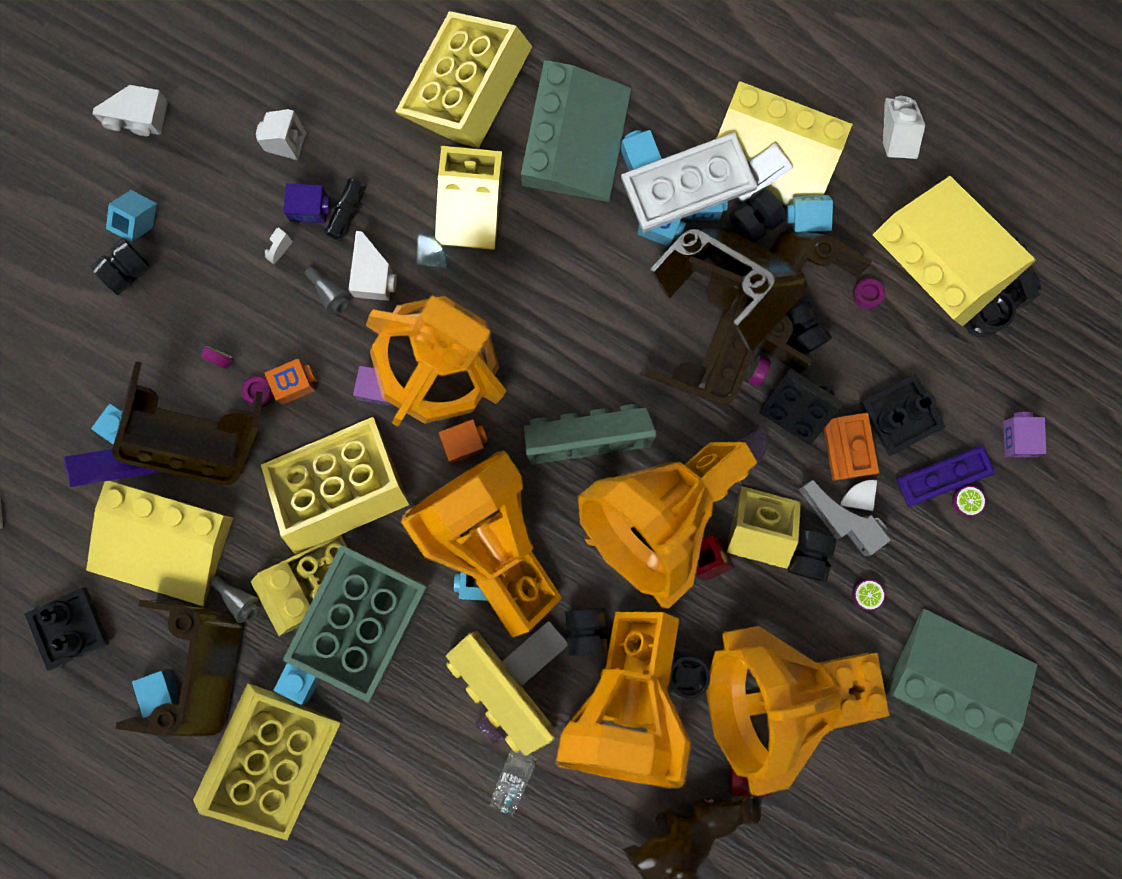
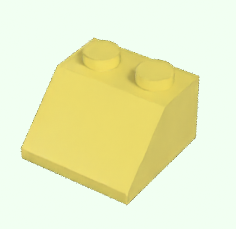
M741 486L729 531L727 553L787 569L799 540L801 502Z

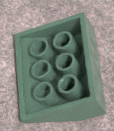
M544 60L521 171L522 186L610 202L631 88L574 65Z
M638 404L621 406V411L609 413L607 408L590 411V416L578 417V413L560 415V420L548 422L546 417L529 420L530 425H524L527 457L529 464L535 465L649 448L656 438L655 428L647 408H639Z
M341 545L283 661L369 703L374 698L429 586Z
M922 608L888 681L885 694L975 739L1010 754L1024 723L1037 664Z

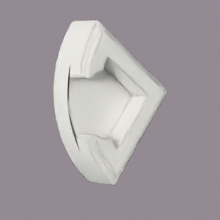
M279 227L278 229L276 228L270 237V240L273 242L271 248L265 250V257L272 264H275L293 243L290 237Z
M867 480L854 485L844 495L840 506L873 511L877 480Z

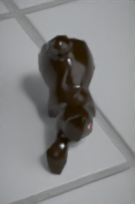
M749 794L738 801L700 798L693 804V812L689 819L680 818L671 810H665L656 817V824L661 830L667 828V833L648 839L641 847L634 844L622 849V851L643 879H698L696 875L697 870L710 853L715 839L731 834L738 826L744 823H759L761 819L759 801L757 798H752Z

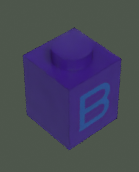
M286 183L283 213L288 220L292 222L325 223L326 214L331 212V197L328 196L323 186Z

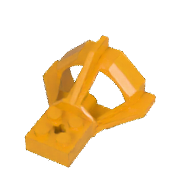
M432 295L430 299L397 305L393 313L374 309L371 311L366 326L379 335L371 347L370 354L382 399L399 408L392 421V424L398 427L406 413L426 424L472 413L482 397L497 404L507 390L495 377L499 364L490 335L491 331L486 320L447 296L434 297ZM423 310V311H422L421 313H419V314H410V313H413V312H417V311ZM409 335L415 359L419 363L405 388L397 381L389 364L388 345L391 336ZM482 345L485 349L487 364L481 352ZM467 370L475 387L467 395L449 402L423 400L437 375L444 376Z
M710 442L686 464L681 462H665L622 476L597 480L578 496L580 524L587 533L584 540L588 545L595 546L605 562L641 593L654 595L662 608H670L693 586L704 528L709 517L713 514L714 502L723 499L728 494V489L736 482L745 479L749 475V470L758 462L746 442ZM632 527H635L643 535L655 553L632 532Z
M503 450L492 454L483 462L465 471L430 494L420 503L408 509L406 514L402 516L401 523L425 558L463 572L475 579V582L513 638L529 632L562 597L532 552L533 545L529 541L522 513L521 490L523 485L521 474L508 454ZM499 509V513L496 514L492 519L488 518L482 521L483 519H485L486 517H488L489 515H491ZM476 525L469 531V534L462 537L460 536V534H462L472 526Z
M615 612L606 668L601 672V679L594 693L564 728L559 740L555 765L564 769H572L588 774L638 784L654 785L667 789L679 788L684 785L691 742L667 691L678 631V618L664 612ZM602 720L614 721V724L624 727L645 728L647 733L600 725Z
M760 626L724 632L723 641L725 649L715 651L709 671L710 683L706 690L713 735L737 776L748 777L752 795L759 796L788 789L824 735L829 731L889 716L878 653H861L816 663ZM748 668L755 677L761 692L746 694L745 685ZM768 714L770 729L769 751L758 738L750 716Z

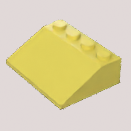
M449 11L395 112L450 140L479 149L529 55L532 45L516 25Z
M739 81L717 138L735 132L747 162L777 142L793 165V168L768 185L766 189L771 191L782 205L787 206L792 205V196L824 195L853 124Z
M951 176L895 212L872 234L949 316L961 326H964L1036 261Z
M374 417L261 464L280 535L294 554L409 505L402 483Z
M105 481L95 508L86 571L205 606L211 587L209 582L215 575L233 517L121 483Z
M478 631L470 633L446 655L449 660L446 663L448 669L457 679L460 676L463 677L469 685L465 688L467 693L476 703L482 701L488 709L485 713L486 717L495 728L501 725L508 734L505 740L515 753L521 751L526 756L554 739V726L515 677L503 665L500 658Z
M247 683L193 799L199 814L288 840L341 723L280 694Z

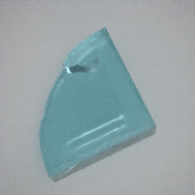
M420 232L416 264L446 268L448 259L441 243L433 236Z

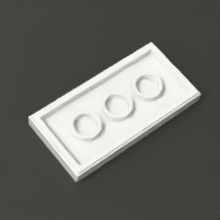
M735 132L621 174L622 182L643 233L751 193L758 188Z

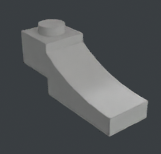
M814 480L807 482L798 489L834 538H842L847 534L863 556L874 554L891 541L886 535L889 532L887 527L879 518L876 517L874 519L872 515L863 518L846 510L832 500Z

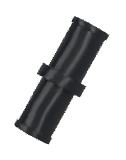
M352 178L347 180L339 201H335L333 205L334 213L324 231L327 236L342 241L351 218H355L357 214L356 206L366 188L363 183Z

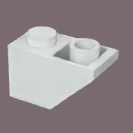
M129 85L93 109V115L102 123L103 127L113 131H120L121 128H125L142 136H149L150 133L161 135L168 101L159 90Z
M897 96L895 99L886 98L883 146L887 157L917 159L925 123L916 100L907 96Z

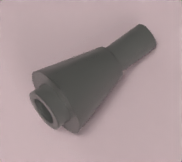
M310 266L305 270L304 274L315 285V289L328 314H341L349 307L351 293L324 278L314 266Z
M215 576L210 580L209 585L222 596V599L238 623L249 622L257 616L260 610L259 598L229 586L219 576Z

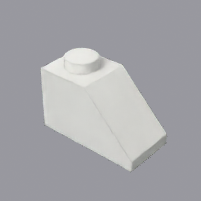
M289 109L267 112L264 121L258 124L256 130L258 143L266 152L298 160L306 137V131L296 113Z
M356 231L349 291L356 298L389 301L390 292H395L396 274H393L389 264L364 233Z

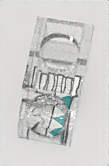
M512 749L510 750L489 807L513 816L535 768L537 758L531 755L524 756L521 751L515 753Z

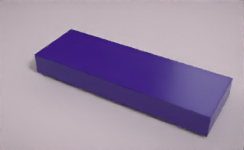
M982 445L899 477L896 481L907 507H911L993 475L995 472Z
M112 449L63 457L70 487L160 472L121 463L113 457Z

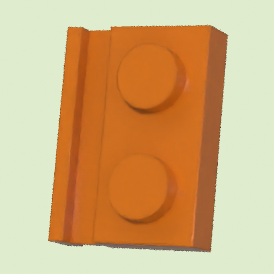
M868 413L832 419L823 430L832 480L836 481L878 474L879 468Z

